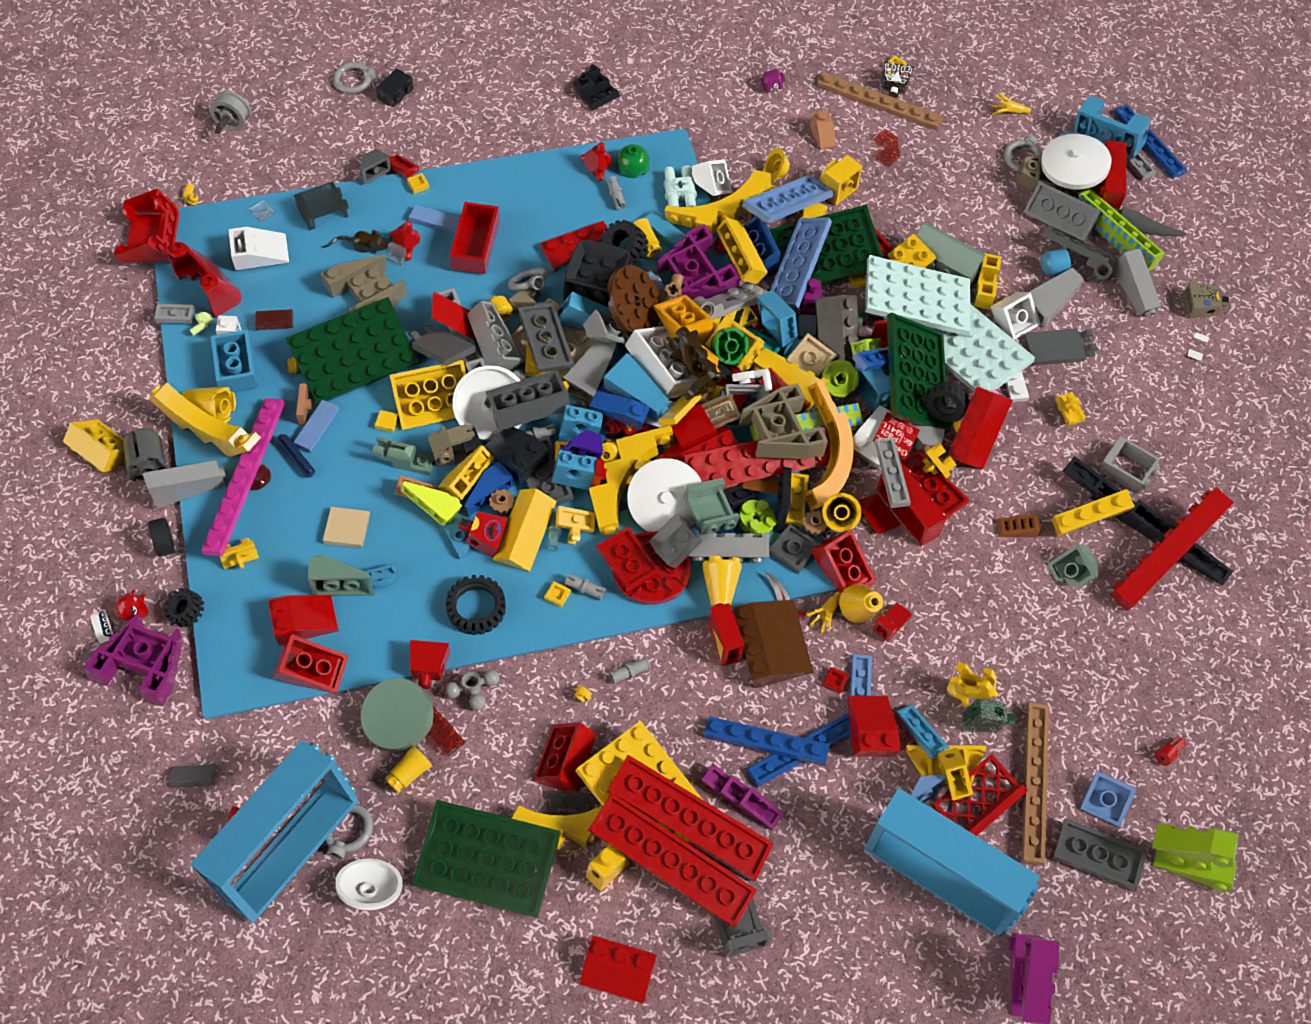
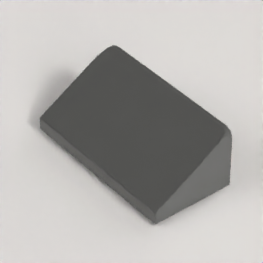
M216 765L172 767L168 784L171 788L214 786Z

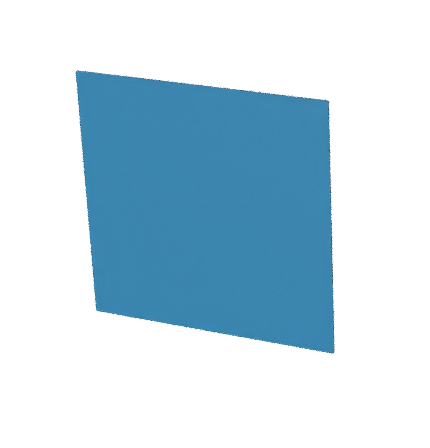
M686 129L601 141L605 144V152L611 156V164L605 169L603 181H598L596 176L586 168L585 162L580 160L582 154H585L589 149L600 143L595 142L419 170L418 173L412 176L423 173L430 189L413 194L405 177L399 174L380 176L367 184H363L362 179L178 208L179 222L175 242H183L207 256L240 290L242 300L238 305L220 316H237L241 331L248 330L253 346L258 387L234 391L236 407L234 412L231 411L229 417L232 418L227 423L241 427L250 434L265 398L283 399L285 403L228 542L233 547L239 545L242 539L249 538L250 541L253 540L259 558L245 562V568L243 569L240 568V565L224 569L219 556L204 555L201 551L242 453L227 457L213 442L205 444L189 428L182 430L171 420L176 467L216 461L218 467L223 466L226 478H223L225 486L180 501L189 589L199 594L203 598L202 601H204V605H201L204 607V611H200L202 616L197 617L198 621L196 623L193 622L202 712L205 719L333 694L292 685L272 678L283 645L279 646L274 636L268 600L287 595H313L308 581L309 558L318 555L332 557L362 571L396 563L394 580L382 588H373L374 596H332L339 631L306 639L349 655L337 693L377 685L391 678H412L410 672V640L449 643L450 656L444 670L447 671L709 617L710 607L713 606L710 604L702 564L704 561H692V557H689L691 571L685 589L671 601L648 605L629 599L616 586L612 570L596 550L597 544L613 535L601 536L596 514L594 532L580 531V541H576L575 545L568 544L567 539L570 529L555 527L556 510L559 506L595 513L591 495L585 489L570 487L574 501L555 506L530 572L493 561V557L470 546L467 554L459 559L443 526L411 499L394 495L399 475L438 487L444 478L460 463L436 465L435 462L431 474L428 476L393 468L391 461L373 456V446L378 445L376 439L381 437L390 441L394 440L414 445L416 452L433 456L427 437L440 430L443 426L448 430L460 425L457 419L402 430L400 419H398L394 433L375 429V423L380 410L398 414L390 376L328 401L339 406L338 413L311 453L298 448L314 468L315 474L313 477H305L277 441L279 435L286 434L294 442L305 426L298 424L296 408L299 385L306 384L301 371H297L296 375L288 372L287 359L293 358V354L286 342V337L349 313V308L358 304V301L349 290L333 298L323 285L321 277L323 271L338 264L384 254L387 270L383 271V273L393 285L402 280H405L407 295L394 307V310L409 341L413 339L408 333L416 330L420 336L426 334L427 331L422 326L428 323L432 324L436 331L443 329L449 332L446 325L431 317L434 291L438 293L455 288L461 306L471 311L480 301L489 302L493 296H504L507 300L519 292L513 291L508 287V282L512 277L529 269L544 268L548 271V277L545 280L544 288L540 290L541 295L535 302H545L550 298L557 304L562 305L563 284L568 264L562 265L558 271L554 272L540 248V243L600 221H604L607 228L610 227L609 224H615L617 220L620 222L626 220L633 223L638 219L644 218L653 210L665 218L664 210L669 205L665 199L666 192L663 185L665 181L664 169L666 167H673L675 178H681V168L683 166L691 167L698 164ZM629 144L642 146L647 151L650 159L648 172L645 175H638L637 178L622 176L621 171L616 167L619 151ZM610 176L617 178L618 185L623 190L626 207L622 210L616 209L614 200L610 197V189L606 183L607 178L612 182ZM695 183V191L697 192V197L695 198L696 206L710 204L707 191ZM678 201L679 207H686L685 201ZM464 202L499 206L500 222L486 274L451 269L449 255L455 234L411 222L412 228L419 232L420 243L413 248L411 260L406 261L404 255H392L400 253L393 248V239L389 237V232L409 221V216L415 204L458 217L461 216ZM268 209L267 213L262 217L261 220H260V217L265 213V211H264V212H261V213L254 214V213H256V212H259V211H263V210ZM672 224L684 234H687L690 230L694 229L686 226ZM251 227L286 234L289 263L235 270L231 257L229 229ZM373 230H376L388 245L387 249L376 251V254H372L369 250L366 253L357 252L354 249L353 242H348L346 239H339L329 247H322L338 236L352 238L358 231H366L371 234ZM715 230L713 247L705 251L704 254L717 271L731 263L728 254H718L714 250L715 240L719 237ZM655 234L662 251L654 258L642 257V261L640 263L637 262L636 266L644 272L652 271L661 278L662 283L666 286L671 283L673 275L670 270L658 274L657 265L658 261L666 253L668 254L673 247ZM625 238L619 247L625 249L629 244L630 238ZM170 261L154 263L159 304L194 305L195 307L193 324L161 323L167 383L180 394L186 389L218 387L211 344V336L217 335L218 317L215 318L210 313V304L206 293L200 286L201 277L192 281L190 277L185 276L179 280L173 272ZM531 277L525 278L516 284L527 282ZM200 312L210 314L213 322L208 324V328L205 327L193 336L190 329L199 324L195 319V315ZM512 313L511 318L504 322L511 335L522 325L519 313ZM660 321L658 327L664 326ZM473 340L480 355L482 356L478 342ZM617 343V355L611 369L626 353L631 355L625 347L626 343ZM414 350L419 364L397 373L440 365L441 363ZM525 362L516 369L517 371L521 370L524 375ZM526 376V377H527V379H529V378L536 377V376ZM309 388L308 391L309 399H311V410H308L307 421L318 407L310 393ZM568 391L570 406H572L581 398ZM750 397L739 412L740 415H742L743 409L757 402V397ZM564 412L550 415L543 421L534 420L522 424L519 430L526 432L533 430V427L540 428L553 423L556 435L549 437L555 450L554 445L558 441ZM601 426L599 434L602 435V441L609 439ZM727 426L738 444L753 441L749 426ZM618 433L614 438L609 440H613L616 442V439H620L622 437ZM480 440V443L483 446H485L489 442L485 440ZM657 445L659 454L651 458V461H654L666 451L662 445ZM493 459L490 465L495 464L497 462ZM513 476L514 486L507 491H511V494L515 495L514 500L516 501L519 491L528 489L526 481L522 484ZM480 477L464 498L459 500L462 505L461 510L449 524L459 525L461 518L473 521L477 512L501 516L490 507V503L470 517L466 515L465 504ZM605 477V480H603V483H602V484H606V483H607L606 477ZM626 485L620 501L626 502L627 508L624 511L618 512L620 531L629 527L634 535L648 532L638 525L630 513L627 502L629 485ZM753 490L758 495L756 500H765L774 512L775 519L777 520L778 510H776V504L779 499L777 494ZM806 501V507H805V516H806V513H810V512H811V510H810V508H809V506H808V504H807V501ZM331 507L370 512L363 548L323 543ZM511 512L501 517H506L509 519ZM757 516L753 517L754 519H757L758 522H760V519ZM696 524L691 526L695 533H699ZM776 525L769 533V547L781 534L775 533ZM739 526L734 533L740 535L746 532ZM796 527L807 534L803 527ZM821 536L811 537L819 543L822 542ZM769 555V558H762V562H750L751 558H743V562H740L742 568L732 599L731 609L734 612V607L752 602L777 601L775 591L766 576L767 572L783 585L790 597L789 600L834 592L837 587L820 569L814 556L799 574L771 555ZM571 573L584 580L587 578L591 583L606 588L605 593L602 595L603 598L600 600L587 593L582 594L580 590L565 585L568 574ZM471 575H476V578H479L480 575H484L485 579L487 577L492 578V582L496 581L498 586H501L505 596L506 612L503 615L502 622H499L496 628L493 626L490 632L485 630V634L480 635V632L472 635L471 632L465 634L463 630H457L456 626L452 625L447 614V593L451 591L453 584L456 585V581L459 579L464 581L463 577L466 576L469 579L472 578ZM553 581L571 589V593L562 608L544 600V596ZM474 589L465 592L459 597L456 608L463 618L478 621L492 614L496 602L489 592Z

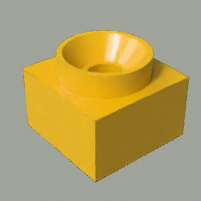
M846 155L840 161H831L824 168L820 176V182L835 191L833 197L827 199L835 206L858 189L863 166L849 155Z

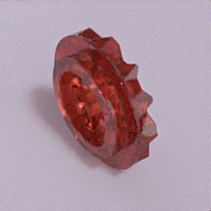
M264 464L259 466L256 474L258 475V480L254 478L250 490H259L270 482L271 472Z

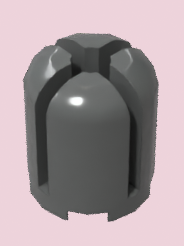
M140 428L136 429L135 432L131 431L126 434L122 445L127 475L130 480L134 482L136 480L143 481L145 480L143 473L167 469L162 438L156 431Z

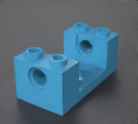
M1090 95L1077 112L1074 132L1093 137L1104 145L1106 140L1126 143V157L1133 160L1145 145L1151 119L1135 113L1127 125L1101 115L1105 101Z
M566 405L560 424L558 441L569 442L584 430L599 434L603 413ZM559 450L554 462L551 482L589 490L595 474L597 458L587 455L584 457Z

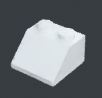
M725 160L707 161L691 166L692 177L695 183L711 195L733 193Z
M1016 292L991 306L995 322L1014 340L1041 325L1030 292Z

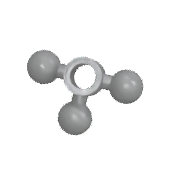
M489 670L480 678L475 672H467L462 677V684L458 685L454 682L446 684L444 694L446 697L453 699L461 691H464L466 695L472 696L469 700L470 707L473 710L479 711L486 704L485 698L479 694L481 685L495 686L499 682V674L494 670ZM470 682L477 683L473 687L467 686V684Z

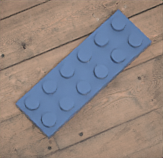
M807 175L746 199L742 207L759 217L763 222L771 223L831 198L835 191L813 176Z
M829 217L799 218L771 288L792 309H798L832 223Z

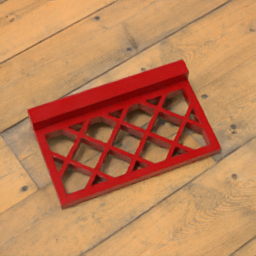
M992 753L968 773L970 783L971 776H981V787L971 786L972 790L981 791V802L972 801L971 795L967 796L966 800H952V798H948L950 795L948 790L931 805L935 811L956 823V817L966 818L965 829L975 836H978L1028 791L1023 784L1020 786ZM990 761L996 767V774L985 773V764ZM985 777L996 778V789L985 788ZM1000 779L1007 780L1012 787L1009 790H1001ZM985 791L996 793L994 803L985 802ZM942 801L952 802V813L944 812L939 804ZM956 802L966 804V814L956 813ZM970 804L981 805V815H970Z

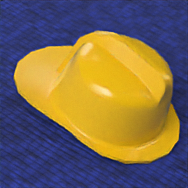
M773 149L769 153L762 170L763 172L771 173V184L777 179H781L789 170L790 163L783 149Z

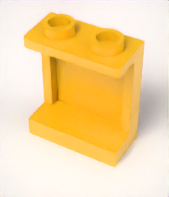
M726 314L705 345L711 350V339L718 330L726 327L739 328L748 338L749 349L747 355H744L740 360L741 362L733 364V366L744 372L752 366V360L756 354L759 355L762 352L765 342Z

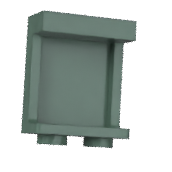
M723 478L691 484L686 487L683 497L700 535L706 533L713 534L723 529L730 530L737 525L740 518L738 513L733 514L723 492L725 486Z

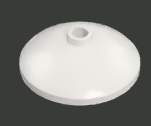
M360 859L347 864L339 871L336 877L335 888L339 898L347 905L360 910H377L392 904L399 897L402 891V877L394 866L385 861Z

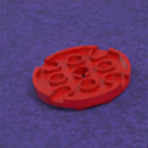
M653 531L637 533L635 536L660 568L661 574L634 590L627 592L612 572L616 586L626 597L635 602L648 605L662 604L676 598L685 589L691 571L689 556L677 568L667 565L649 542L657 533Z

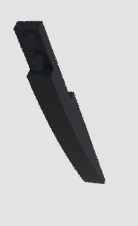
M1076 456L1071 459L1062 471L1092 494L1090 499L1093 501L1120 492L1118 488ZM1141 500L1133 501L1135 507L1130 511L1115 516L1154 543L1158 540L1162 542L1165 539L1163 534L1169 528L1173 530L1175 526ZM1197 543L1180 558L1181 561L1222 586L1233 572V570Z

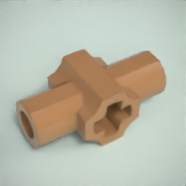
M673 274L671 283L666 285L665 301L682 296L681 286L684 279L682 275Z

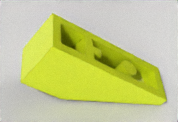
M406 481L402 484L401 492L442 526L449 524L461 510L462 505L459 499L446 492Z

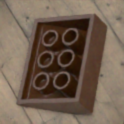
M794 600L752 602L734 607L739 632L744 643L746 660L755 688L814 673Z

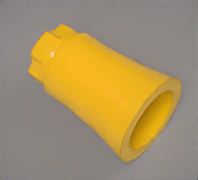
M641 218L633 222L647 236L648 244L646 246H648V251H645L646 256L654 258L660 254L662 248L650 226L649 220Z
M412 746L390 771V774L385 777V780L399 793L433 766L417 748Z

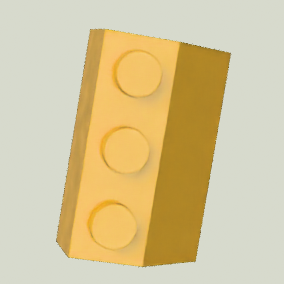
M100 420L70 422L63 442L72 451L80 454L84 460L96 466L99 471L116 470L125 462L122 445L124 438Z

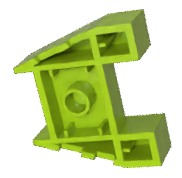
M1157 823L1152 848L1156 849L1154 867L1212 887L1215 891L1232 893L1237 866L1235 855L1238 845V834L1207 828V832L1196 831V827L1187 826V830L1176 828L1174 825Z

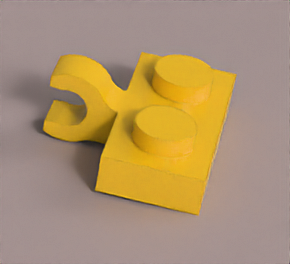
M559 506L556 510L555 527L570 529L567 542L568 544L575 545L576 541H580V531L594 532L595 513Z

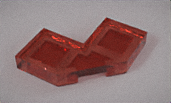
M884 129L874 138L876 143L885 148L877 155L876 159L890 167L900 158L898 137Z

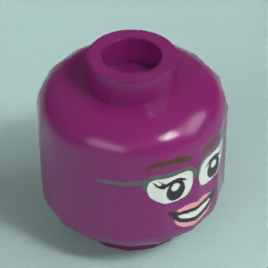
M778 69L766 71L763 73V77L760 78L763 89L769 93L782 89L783 82H785L783 72L780 73Z

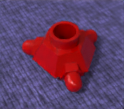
M602 142L580 156V160L585 162L586 168L596 176L598 181H603L605 169L611 164V156L605 152V144Z
M406 221L389 232V237L393 239L394 246L404 254V259L409 261L412 258L413 248L420 243V234L412 228L410 221Z

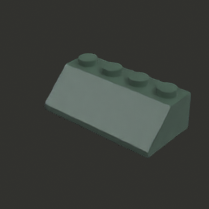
M924 222L916 236L936 256V259L927 268L969 278L971 285L979 274L985 254Z

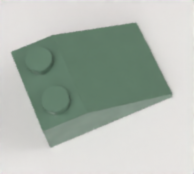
M318 555L309 558L308 581L313 595L374 596L370 574L332 557Z

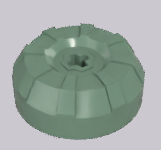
M391 678L377 684L366 696L361 709V724L366 736L374 744L387 750L403 751L410 749L412 746H417L430 731L433 724V703L430 696L421 686L404 678Z

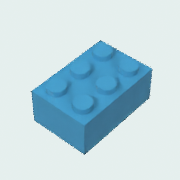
M248 330L211 336L218 387H229V390L233 392L258 387L253 346Z

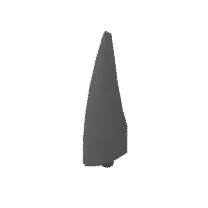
M1125 207L1121 209L1114 208L1143 234L1160 236L1186 235V232L1163 225L1138 211Z

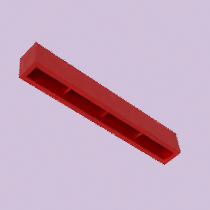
M1216 487L1212 491L1206 490L1200 496L1202 501L1199 504L1195 502L1188 509L1190 513L1187 516L1182 515L1175 522L1177 526L1174 530L1169 528L1163 534L1165 539L1162 542L1158 540L1150 548L1152 552L1149 555L1145 553L1137 561L1140 563L1137 568L1131 567L1125 573L1127 578L1124 581L1120 579L1112 587L1114 591L1110 596L1124 609L1129 611L1230 508L1234 502Z

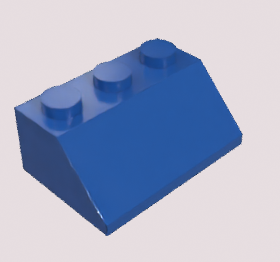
M755 216L744 225V228L768 272L762 278L765 279L777 269L781 253L767 224Z

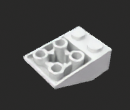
M251 227L229 229L231 257L235 270L289 263L286 234Z

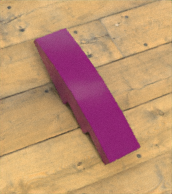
M711 764L699 780V782L723 800L771 831L784 814L755 789L746 787L733 775L728 776L715 764Z

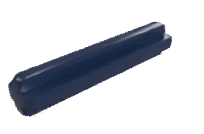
M286 434L279 435L277 438L278 443L304 476L313 477L315 474L314 468Z

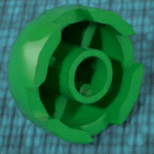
M629 144L619 151L616 167L621 171L622 176L637 178L638 175H645L648 172L650 159L647 151L642 146Z
M726 327L714 334L710 347L720 362L733 365L741 362L740 360L744 355H747L749 342L747 336L739 328Z

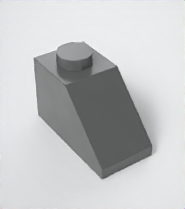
M374 149L362 156L360 173L363 184H367L391 171L389 156L380 150Z

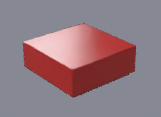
M830 667L822 686L841 694L849 675Z

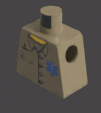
M1189 282L1184 291L1188 317L1190 319L1216 316L1221 307H1227L1229 304V297L1220 296L1218 287L1214 285Z

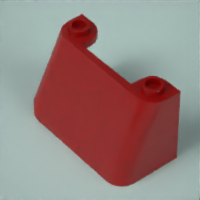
M158 188L124 200L122 213L131 222L127 247L124 245L116 246L114 257L125 263L168 262L169 258L165 247L176 241L179 222L177 206Z
M174 242L165 247L173 272L179 280L185 276L190 277L192 281L201 277L200 286L206 293L210 304V313L215 318L241 302L242 295L240 290L207 256L183 242Z

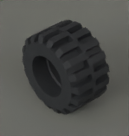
M617 220L615 224H609L610 227L604 230L605 234L601 235L603 240L600 243L619 247L620 243L629 237V244L625 250L631 254V265L636 266L637 262L640 263L642 261V257L645 258V251H648L646 234L630 221L622 220L620 222Z

